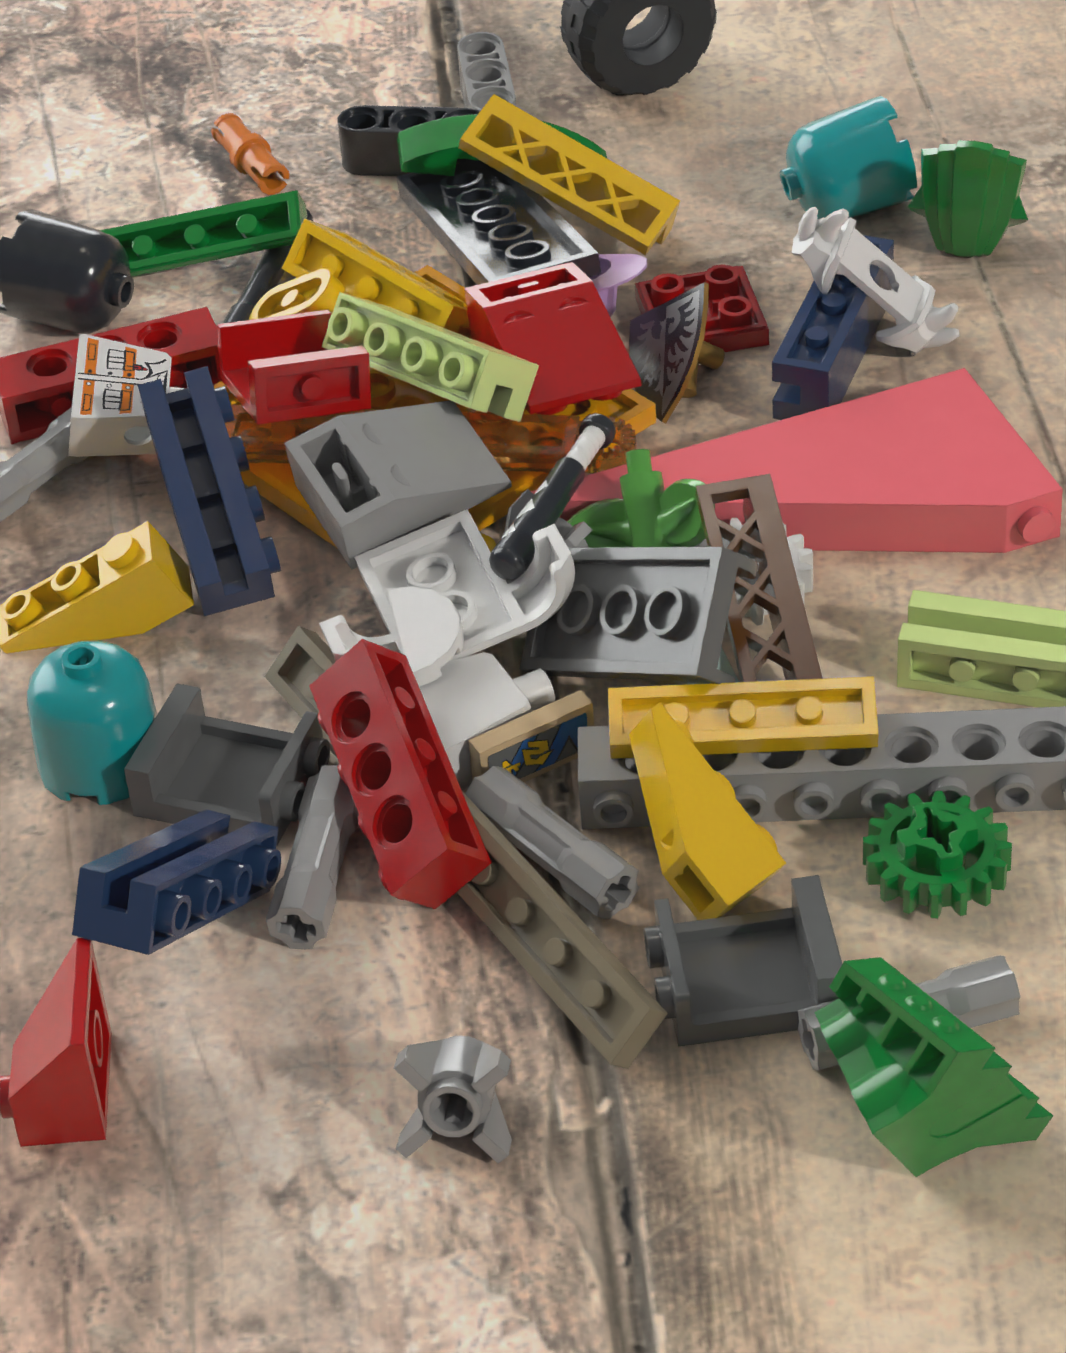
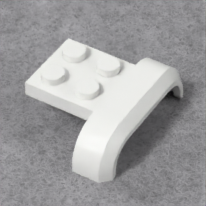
M468 509L354 557L365 585L389 632L388 635L380 637L361 636L349 628L342 615H337L319 624L336 661L361 639L403 654L387 589L407 586L432 589L450 599L460 614L464 630V648L458 655L455 653L451 660L467 657L539 626L561 608L572 590L575 579V566L571 552L555 524L538 530L532 536L535 545L532 563L519 578L507 584L505 579L498 577L492 571L489 563L491 552Z

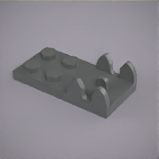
M725 547L568 548L575 566V579L572 590L564 604L552 617L539 626L527 631L519 668L528 673L542 669L547 676L641 679L660 686L735 682L733 676L718 670L717 667L736 576L755 579L758 563Z

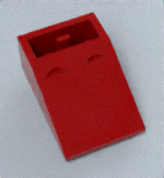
M573 262L464 288L471 339L539 365L525 406L530 415L534 413L540 415L556 414L565 410L569 404L589 399L596 401L611 400L620 396L624 390L641 386V378L593 281Z

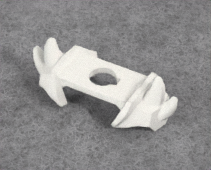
M811 207L803 214L799 222L798 233L793 238L792 254L794 256H802L809 266L813 279L822 294L829 292L835 274L844 275L895 318L896 326L876 332L877 341L893 347L908 349L910 354L915 356L923 348L940 347L959 337L958 329L945 327L953 321L958 312V305L951 303L940 308L934 307L932 302L936 290L917 275L911 277L856 230V221L851 217L848 219L849 212L847 210L834 211L825 218L817 219L818 209L816 207ZM870 264L878 266L886 273L890 285L893 287L891 290H885L874 282L870 275Z

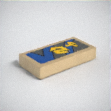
M579 690L468 740L472 781L475 777L486 773L492 766H499L508 770L522 782H526L577 759L578 727L594 726L593 702L582 690Z

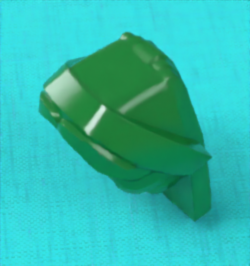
M958 140L956 144H939L938 148L921 149L922 185L907 207L926 218L937 250L962 257L989 256L1006 233L1008 227L1025 223L1028 220L1019 196L1027 160L1011 156L1010 151L994 148L992 144L980 141Z

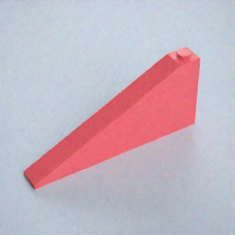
M965 368L651 457L652 471L662 472L665 490L680 479H696L705 484L771 474L783 524H786L787 537L802 534L804 536V548L817 551L1006 553L1060 537L1062 487ZM627 464L586 475L563 510L560 518L568 521L581 509L601 500L623 499L619 478L628 474ZM744 499L715 503L716 517L729 525L731 518H738L743 526L745 524L743 514Z

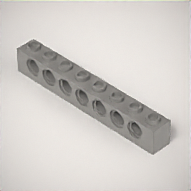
M1066 706L877 714L878 747L702 755L713 770L720 772L728 779L734 789L736 799L754 822L884 817V805L890 802L904 809L908 807V794L915 793L922 802H932L936 791H943L946 802L953 804L963 795L970 796V810L974 812L987 806L993 809V813L1066 810ZM609 726L578 727V787L581 828L651 827L635 759H611Z

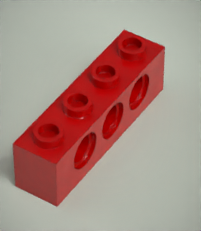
M207 306L91 335L167 353L172 358L170 387L187 388L184 372L206 366L208 367L213 385L221 381L217 326ZM79 338L0 357V415L11 444L39 438L47 431L52 421L72 407Z
M361 639L309 685L319 710L318 721L322 729L329 736L339 762L337 766L338 773L351 792L359 813L358 824L370 841L380 867L379 878L383 886L391 896L397 899L437 909L492 862L406 655Z

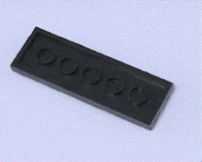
M457 160L454 176L409 173L396 177L400 197L477 285L573 262L588 277L602 274L598 252L540 194L480 160Z

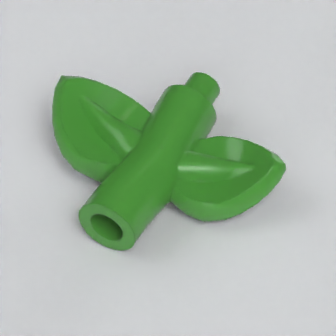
M631 450L625 453L628 474L619 478L623 499H605L592 503L574 514L567 521L572 526L584 521L592 529L584 538L589 548L695 547L706 539L695 496L696 486L704 485L705 483L696 479H680L665 490L662 472L652 471L650 450Z

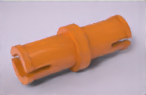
M234 113L223 114L215 120L214 125L224 133V136L218 129L212 128V137L229 153L231 164L240 173L248 174L264 194L274 195L281 192L287 183L277 175L276 171L283 179H289L290 175L288 169L283 164H280L271 154L269 143L260 134L252 133L243 124L238 115Z

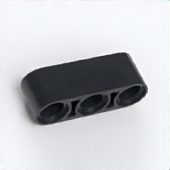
M361 105L347 108L337 117L342 166L347 172L361 176L398 177L412 173L401 172L397 144L399 132L429 121L454 116L476 115L480 111L472 108L376 105Z

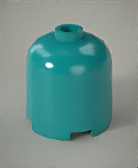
M878 96L809 122L795 132L789 140L786 150L787 168L780 170L781 183L789 201L798 199L805 212L811 207H816L818 209L817 219L825 218L832 212L841 209L849 212V219L850 217L854 218L913 199L914 196L910 190L917 188L918 184L915 163L908 139L899 142L896 140L889 120L898 118V115L887 98Z
M101 640L78 641L61 646L45 656L30 676L27 690V709L37 768L42 782L47 790L64 801L71 800L69 793L78 796H96L99 805H108L130 798L124 768L157 716L149 680L139 659L117 644Z

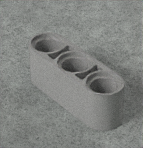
M475 32L462 37L458 41L457 50L464 107L481 111L493 94L516 106L515 91L502 39L498 35L489 32Z

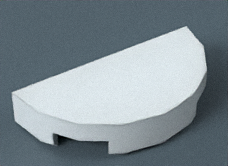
M414 586L387 589L403 654L408 659L418 686L421 687L437 680L442 676L440 668L450 661L455 653L458 655L464 648V630L460 614L450 599L435 590Z

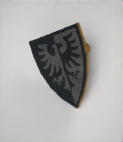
M705 282L630 320L629 356L641 378V386L636 387L635 391L655 403L656 418L663 423H667L681 398L696 396L698 364L712 370H717L725 358L723 349L703 341L708 312L709 284Z

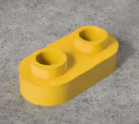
M318 269L269 290L254 306L249 320L320 310H329L332 315L339 292L345 293V287L328 269Z

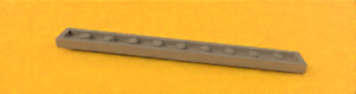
M298 626L264 677L302 718L306 711L319 713L309 685L330 668L336 660L330 647L316 632ZM322 729L323 739L329 741L330 751L336 756L329 736ZM463 792L492 863L458 890L457 893L608 1063L628 1069L668 1013Z

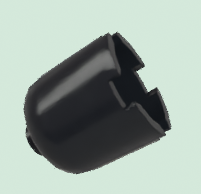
M28 209L17 214L15 220H18L21 224L18 226L13 238L1 237L0 292L2 293L3 303L0 305V313L72 332L90 334L107 327L121 309L129 304L132 298L134 280L130 274L128 255L119 240L109 234L41 211Z

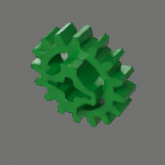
M936 791L932 802H922L915 793L908 794V807L902 809L889 802L884 805V819L871 818L868 822V836L863 837V865L866 866V881L868 885H880V899L884 902L894 900L897 897L903 898L904 913L910 914L918 905L928 906L929 915L934 919L939 918L942 907L951 906L959 916L967 915V901L973 900L986 907L991 903V889L1004 890L1006 887L1007 871H1011L1012 843L1007 842L1008 827L1006 823H993V809L989 806L980 808L975 812L970 810V796L963 795L953 804L946 802L943 791Z

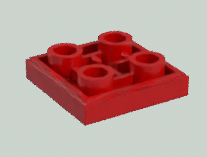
M723 264L715 265L707 271L684 275L665 273L654 277L652 280L635 283V298L642 315L705 282L709 284L708 312L703 341L723 349L724 352L769 345V327L744 267L741 265L734 267Z

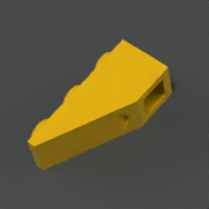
M146 521L129 532L117 534L106 545L80 560L63 565L55 574L31 588L12 594L0 605V648L7 654L63 646L78 641L104 640L144 634L194 606L190 568L149 521Z
M661 702L650 708L629 733V738L662 875L697 920L722 917L763 887L787 863L778 853L777 845L771 834L764 827L756 824L738 802L734 789L728 779L720 772L713 770L694 746L693 738L688 728L680 720L672 717Z

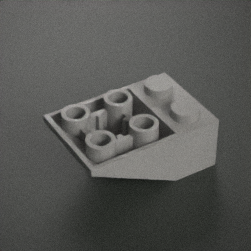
M451 400L340 415L284 443L297 489L351 569L358 567L355 556L466 509H470L512 487L510 479L457 405Z

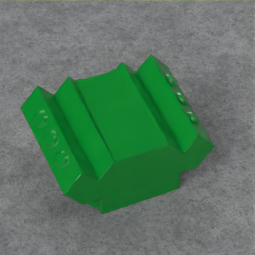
M881 957L844 961L829 986L838 999L814 1012L820 1023L822 1033L849 1084L851 1094L872 1134L915 1177L944 1161L977 1147L1037 1140L1054 1116L1037 1103L1039 1097L1008 1073L1012 1065L994 1052L995 1047Z

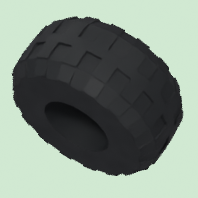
M564 0L561 9L560 29L562 40L567 46L568 53L580 70L600 89L603 88L613 95H647L656 92V90L673 86L678 83L682 76L687 72L689 74L697 66L699 58L706 52L712 39L717 10L714 0ZM651 7L650 12L642 22L626 30L627 25L635 15L645 8Z

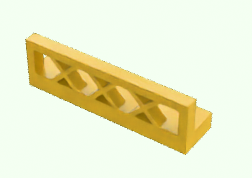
M495 94L491 96L460 138L458 148L645 256L655 242L661 245L672 230L680 204L679 199Z
M304 218L281 269L296 278L318 269H328L344 285L345 294L389 306L455 333L458 332L460 326L470 329L466 302L351 235Z
M874 676L608 688L611 759L634 758L629 733L650 708L659 702L662 703L672 717L680 720L688 728L692 735L694 746L702 755L878 747L879 732Z

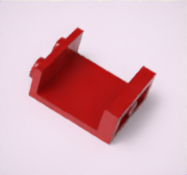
M329 310L217 324L220 379L257 425L371 409L369 352L362 345L332 350L322 348L331 317Z

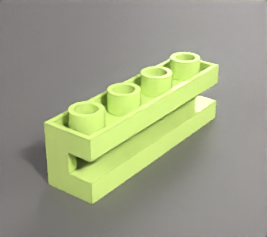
M339 292L333 313L329 319L328 329L322 344V348L327 350L362 345L369 352V363L373 369L470 409L485 413L489 411L503 418L518 422L521 421L539 367L535 363L397 309Z
M913 590L908 604V623L902 624L898 637L897 687L1032 707L1066 706V611Z

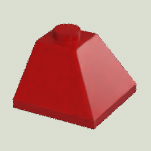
M77 938L13 1044L10 1075L0 1076L1 1116L3 1119L13 1118L20 1147L106 1140L112 1032L92 940Z

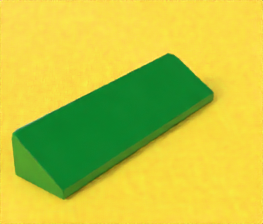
M298 190L100 231L118 239L128 255L130 274L133 277L292 245L304 218L307 219L306 204Z

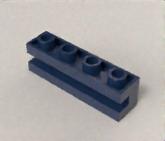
M863 235L894 261V240ZM870 264V275L874 282L885 290H891L893 287L890 285L886 273L878 266ZM835 274L827 294H822L815 281H813L772 361V381L781 383L772 400L773 419L783 420L842 402L886 311L846 276Z
M206 366L184 372L187 388L165 394L161 379L138 385L145 418L204 616L275 597L271 574L281 571L272 536L260 539L256 526L257 522L265 520L257 487L254 485L245 488L240 474L250 470L242 438L240 435L229 438L225 423L234 421V415L226 387L222 386L214 389L208 367Z
M206 809L81 866L79 869L72 935L150 955L269 892L275 884L281 868V854L276 849L279 827L254 821L228 834L230 815Z

